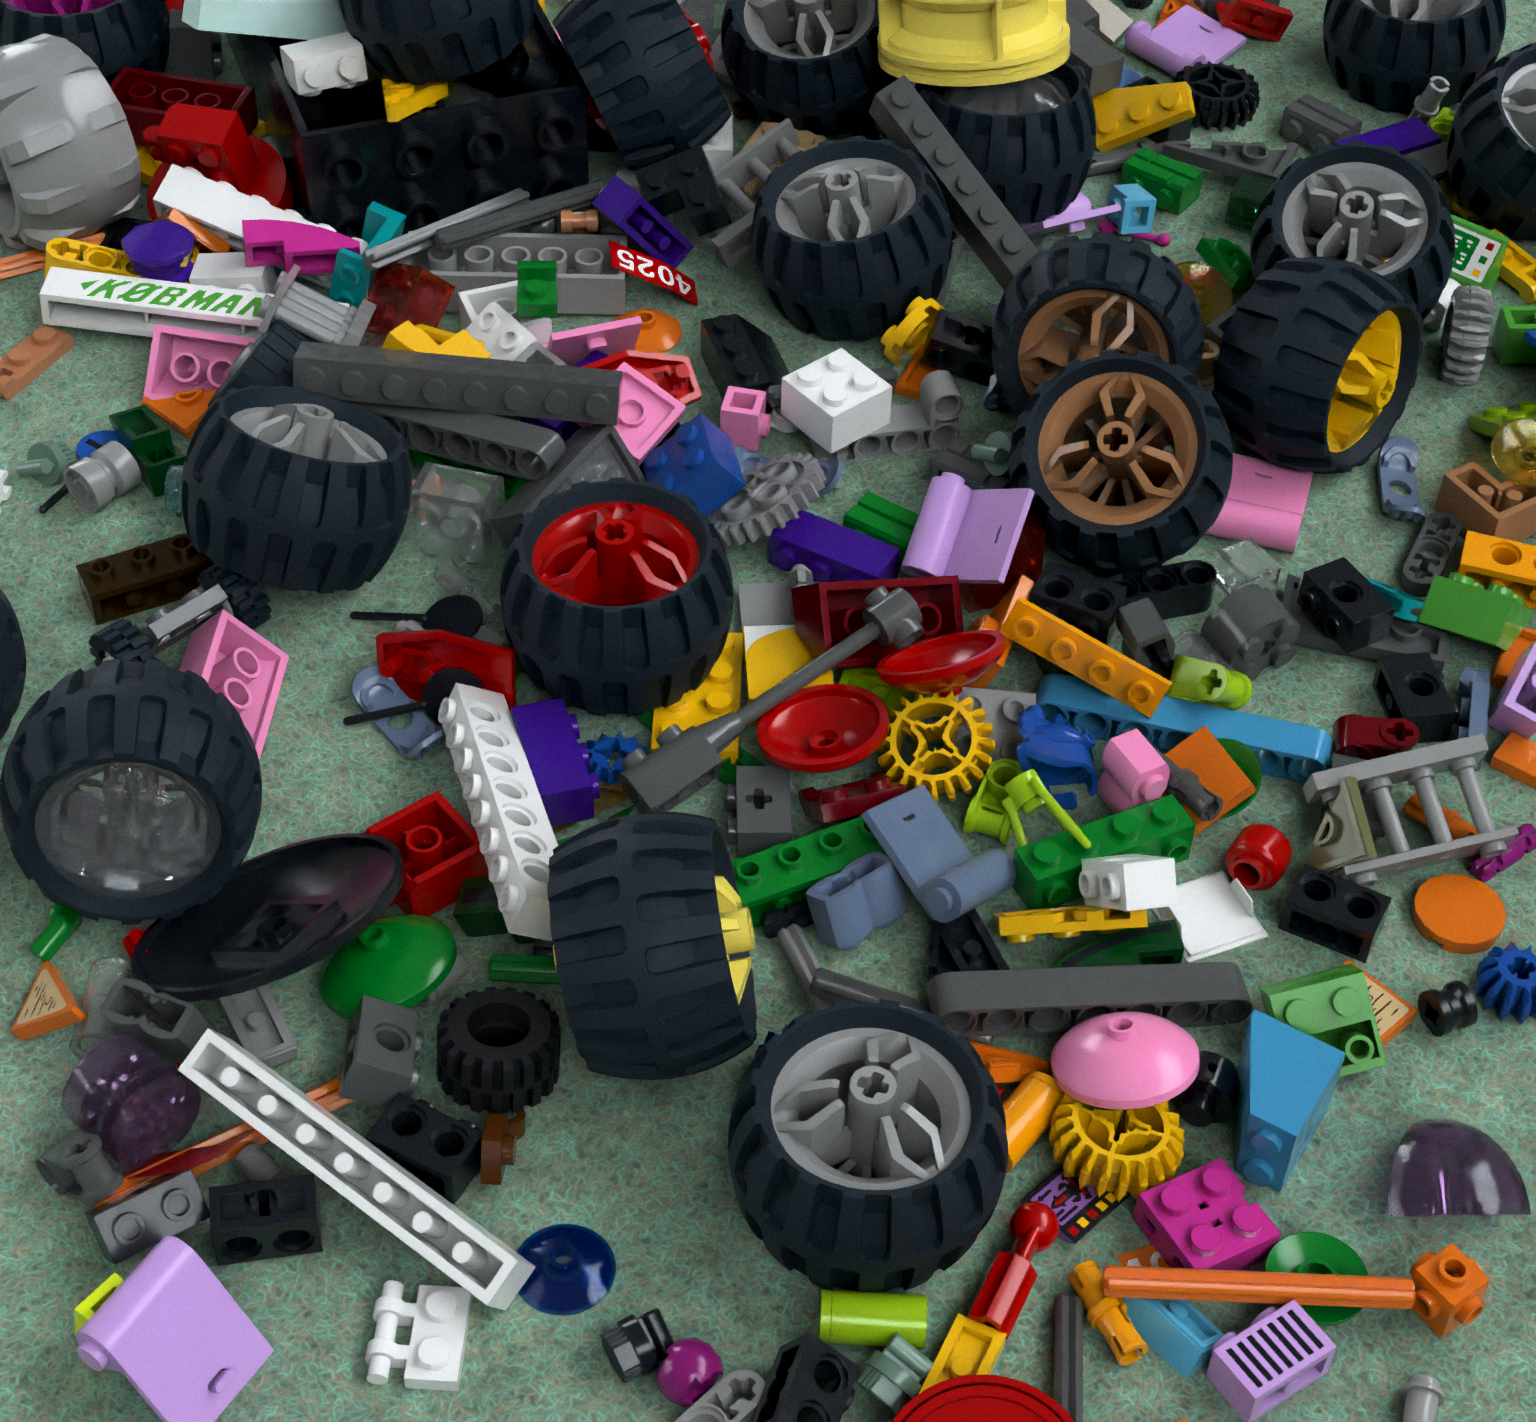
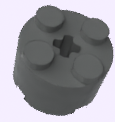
M1258 584L1247 585L1228 595L1218 604L1222 608L1218 616L1213 619L1209 615L1202 625L1201 639L1222 665L1228 670L1238 671L1247 675L1250 681L1255 680L1261 670L1271 665L1280 667L1288 663L1296 653L1292 646L1300 631L1299 622L1274 593L1266 586L1265 589H1262Z

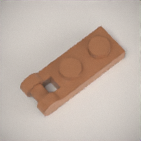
M597 209L586 210V212L561 210V232L563 234L599 235Z
M42 324L1 357L0 397L10 400L75 346L73 335Z

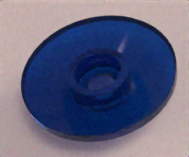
M558 1224L543 1228L528 1237L517 1251L519 1255L536 1267L518 1293L527 1304L543 1313L565 1316L584 1312L597 1305L608 1294L615 1279L616 1262L609 1244L599 1234L583 1226ZM559 1257L572 1258L566 1264H560L555 1261Z

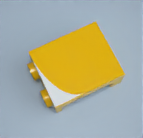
M795 625L743 626V660L745 661L748 703L815 659L796 633ZM830 669L803 688L834 684L833 670ZM761 716L750 723L748 727H757Z

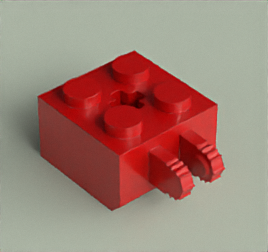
M176 103L168 108L159 126H148L142 131V138L147 146L150 145V155L154 160L169 163L170 167L172 163L182 168L192 167L201 172L204 177L215 182H228L241 193H244L258 162L257 155L238 111Z
M439 791L373 824L364 832V834L383 837L397 846L405 863L406 873L402 887L389 907L397 904L405 914L430 916L457 901L464 879L489 877V870L484 855L480 852V842L476 831Z

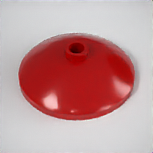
M991 630L964 631L942 635L911 644L887 655L876 665V672L879 680L900 690L914 694L939 693V697L946 698L953 691L954 696L963 692V686L981 678L1001 658L1006 649V642L1002 633Z
M845 684L816 685L800 689L763 714L758 722L757 738L763 754L781 767L795 772L810 774L835 772L858 764L879 748L889 732V715L883 701L866 689Z

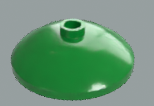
M396 914L379 918L326 958L318 977L320 995L331 1011L347 1018H352L363 995L409 1008L430 995L447 978L456 960V942L449 928L443 922L432 917L419 914Z

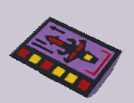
M1062 1164L1023 1197L1022 1200L1024 1203L1038 1201L1049 1206L1056 1213L1060 1223L1058 1237L1066 1243L1076 1244L1131 1194L1127 1191L1126 1195L1119 1202L1111 1191H1106L1098 1198L1096 1187L1089 1185L1079 1189L1078 1176L1064 1177Z

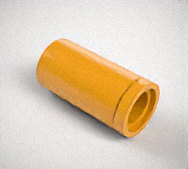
M1034 1071L1029 1073L1003 1103L1008 1140L1006 1174L1016 1166L1048 1129L1053 1111L1057 1109L1060 1100L1064 1097L1065 1093L1055 1083L1054 1078L1043 1072Z

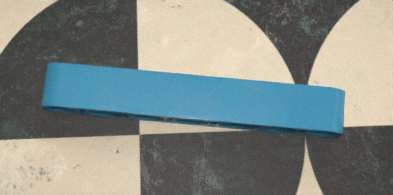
M1052 673L1045 675L1041 678L1037 689L1036 705L1042 707L1046 720L1055 714L1061 713L1074 729L1081 733L1088 730L1095 739L1109 741L1111 738L1119 736L1125 730L1138 729L1152 746L1162 753H1167L1205 725L1216 739H1233L1247 745L1256 754L1263 775L1306 783L1312 773L1328 770L1332 738L1327 732L1316 727L1168 696L1163 697L1154 714L1149 718L1082 679L1064 674Z

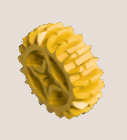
M953 691L946 698L939 697V693H933L932 697L925 698L924 694H915L917 701L913 703L908 698L902 696L900 704L903 710L900 712L889 708L888 715L892 723H889L887 737L877 748L878 751L883 752L878 757L880 767L889 768L885 776H889L891 781H898V783L906 785L907 792L924 784L937 804L940 800V793H946L948 800L954 803L956 801L955 790L961 788L965 794L970 795L972 787L969 780L972 779L982 783L984 773L980 768H988L993 762L992 757L986 753L996 750L995 741L988 738L994 733L991 723L983 722L986 718L985 710L983 708L973 710L974 700L970 696L965 697L959 702V694L954 696ZM931 717H942L938 722L934 724H925L921 722L922 720ZM961 725L971 735V746L966 757L962 756L958 747L954 745L958 737L957 730ZM906 734H909L913 742L918 745L913 754L914 761L910 766L901 758V747ZM935 740L937 744V740H942L944 748L936 750L934 747V751H929L927 742L930 743ZM939 766L952 769L946 773L929 775L934 768Z
M1065 1093L1057 1109L1053 1111L1050 1122L1049 1146L1053 1148L1054 1162L1063 1164L1064 1177H1079V1189L1089 1185L1096 1187L1098 1198L1106 1191H1111L1119 1202L1126 1195V1192L1129 1191L1131 1196L1137 1200L1140 1193L1173 1179L1177 1166L1179 1167L1184 1155L1182 1150L1185 1141V1130L1179 1127V1114L1169 1112L1168 1101L1137 1109H1106L1082 1103ZM1115 1135L1120 1136L1117 1142L1114 1141Z

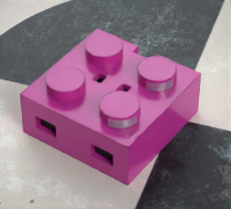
M1222 1157L1140 1193L1132 1215L1133 1220L1150 1243L1153 1244L1169 1268L1244 1271L1266 1260L1271 1249L1279 1242L1281 1237L1280 1231L1258 1203L1255 1202L1249 1205L1243 1198L1246 1188Z

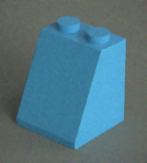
M1254 1009L1250 1016L1237 1066L1240 1096L1235 1106L1234 1170L1244 1174L1251 1183L1262 1187L1268 1186L1280 1193L1329 1110L1346 1053Z

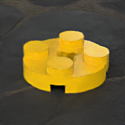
M921 296L916 297L905 311L907 316L898 327L896 325L891 326L882 336L880 342L885 346L884 356L895 366L903 364L899 358L905 353L914 355L921 343L925 344L928 332L940 308L944 310L945 308L933 298L924 300Z

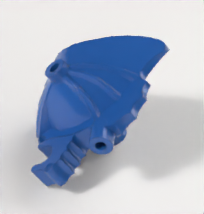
M1031 705L1026 710L1020 712L1017 719L1018 730L1023 736L1024 742L1018 744L1016 749L1022 772L1035 769L1050 794L1049 786L1086 783L1091 797L1097 794L1098 780L1091 750L1097 744L1094 736L1088 730L1081 733L1074 729L1061 713L1055 714L1046 720L1042 707L1039 705ZM1072 791L1064 794H1051L1063 809L1074 810L1078 807L1076 794Z

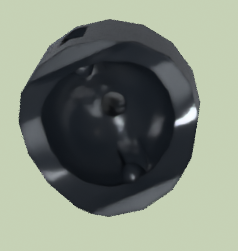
M1199 1051L1200 1067L1195 1080L1185 1091L1171 1100L1175 1107L1179 1109V1114L1184 1121L1193 1126L1206 1127L1210 1123H1221L1230 1118L1240 1096V1083L1236 1067L1232 1061L1217 1053ZM1207 1067L1210 1072H1216L1212 1080L1204 1077Z

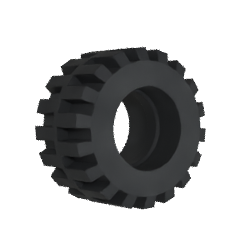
M485 987V991L478 992L473 990L465 993L464 999L456 998L450 1003V1009L443 1010L440 1015V1023H437L438 1081L442 1082V1090L446 1095H453V1101L458 1105L468 1104L471 1106V1111L479 1113L490 1109L492 1114H502V1111L507 1110L516 1113L523 1111V1106L534 1107L541 1103V1096L548 1097L559 1078L561 1025H559V1017L556 1011H550V1004L544 999L536 1000L535 994L528 991L520 993L516 991V988L506 987L505 990L496 989V987Z

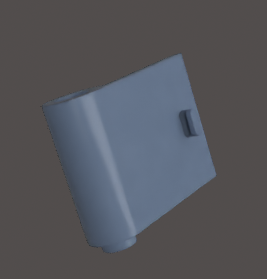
M924 784L861 814V817L925 912L938 922L948 923L1008 891L1015 883L1016 867L1012 859L999 849H989L973 857Z

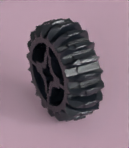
M1207 61L1206 64L1195 62L1194 66L1188 65L1183 70L1178 71L1173 79V83L1186 81L1191 87L1196 114L1192 122H1194L1195 128L1203 125L1206 126L1207 130H1210L1211 127H1217L1221 132L1224 127L1235 130L1236 125L1244 127L1247 121H1252L1256 108L1259 107V83L1254 81L1253 75L1246 74L1245 69H1235L1233 64L1227 66L1223 65L1222 62L1219 64H1212L1210 61Z

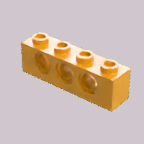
M1467 530L1456 573L1473 578L1474 582L1485 586L1484 589L1486 590L1489 583L1509 588L1514 591L1513 594L1524 597L1522 604L1528 608L1536 609V546Z

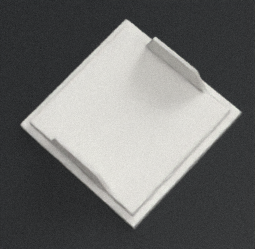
M1223 870L1176 885L1178 905L1151 908L1159 921L1176 920L1184 945L1183 957L1187 963H1192L1269 936L1254 915L1253 900L1238 878L1231 882Z

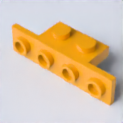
M1020 596L999 631L1007 638L1149 718L1152 717L1172 684L1166 678Z

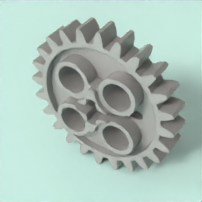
M797 452L792 457L789 453H786L780 460H777L776 456H774L766 465H763L761 462L758 463L756 469L752 472L745 470L743 472V479L746 486L708 517L726 547L731 546L734 542L741 546L748 538L753 543L761 534H765L768 537L774 528H785L788 521L799 518L797 513L800 510H806L811 507L808 501L819 498L820 495L817 491L825 488L823 481L826 480L824 471L816 457H812L810 453L802 455L801 452Z

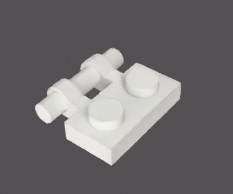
M394 1280L386 1281L383 1285L382 1296L375 1300L372 1317L377 1324L374 1339L368 1342L365 1361L369 1364L367 1381L374 1385H384L388 1382L390 1368L405 1369V1388L459 1391L473 1299L472 1294L463 1287L419 1285L417 1302L408 1303L402 1300L404 1285ZM397 1325L412 1326L409 1345L395 1343Z

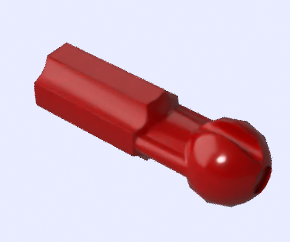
M1038 1201L1027 1202L1018 1207L1010 1218L1009 1232L1014 1243L1009 1252H999L994 1257L966 1314V1318L985 1324L999 1332L1006 1333V1340L1037 1277L1031 1260L1035 1252L1048 1249L1059 1234L1060 1223L1056 1213L1049 1206Z

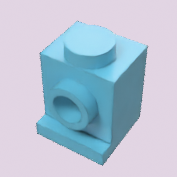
M1138 183L1113 185L1112 191L1107 196V206L1120 203L1121 211L1111 214L1107 218L1118 227L1117 232L1120 235L1149 233L1152 231L1157 199ZM1137 207H1142L1141 216L1136 213Z

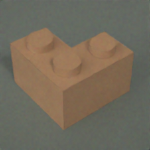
M1472 461L1443 475L1434 510L1436 512L1451 513L1462 523L1461 533L1465 537L1468 530L1519 542L1536 534V475L1530 470L1500 483L1476 462Z

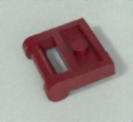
M882 770L870 773L869 778L820 790H815L814 787L799 790V802L805 816L826 823L863 814L866 810L907 792L906 785L891 781L889 776H885L886 772Z

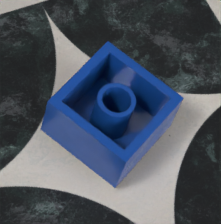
M701 413L691 421L682 424L672 437L660 447L651 450L642 462L647 481L662 484L665 489L676 494L682 493L694 501L701 514L706 513L707 516L711 515L746 486L732 439Z

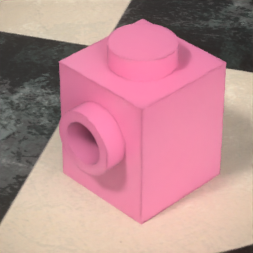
M728 386L720 409V430L732 439L733 446H743L746 450L757 452L762 437H768L771 429L772 415L766 414V391Z

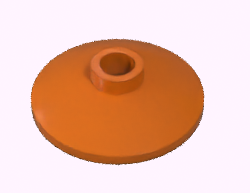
M635 309L627 311L624 315H618L613 319V321L641 316L642 326L635 345L636 351H658L659 353H665L674 348L681 339L682 329L679 322L673 316L663 311Z

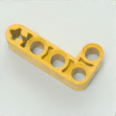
M62 237L53 238L46 244L45 279L50 267L144 278L131 267V260L124 251ZM194 245L190 254L193 265L199 253L196 245Z

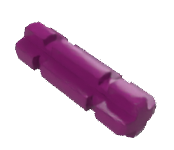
M1525 823L1518 827L1519 834L1507 846V852L1488 859H1481L1480 854L1472 858L1468 867L1469 874L1475 876L1479 881L1487 882L1496 876L1495 871L1499 873L1525 856L1523 851L1529 853L1536 848V829L1531 823Z

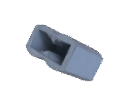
M877 851L857 858L849 863L840 873L822 879L805 893L819 942L838 950H848L861 944L862 939L869 935L874 928H885L894 924L897 918L909 907L900 873L888 855Z

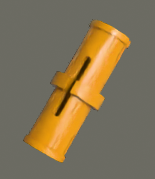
M1089 1260L1073 1268L1074 1272L1068 1273L1067 1280L1083 1301L1088 1311L1086 1318L1091 1327L1095 1330L1099 1329L1119 1365L1127 1366L1142 1358L1141 1354L1147 1353L1148 1346L1128 1317V1306L1123 1298L1107 1297L1103 1294L1101 1284L1102 1273L1095 1261Z

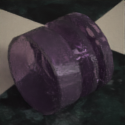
M119 1034L103 1041L86 1054L76 1066L64 1087L61 1105L65 1116L86 1133L97 1134L103 1142V1150L110 1153L112 1158L120 1165L129 1170H134L144 1165L154 1156L171 1151L184 1139L198 1116L201 1095L197 1085L183 1076L178 1069L169 1063H165L164 1057L135 1034Z

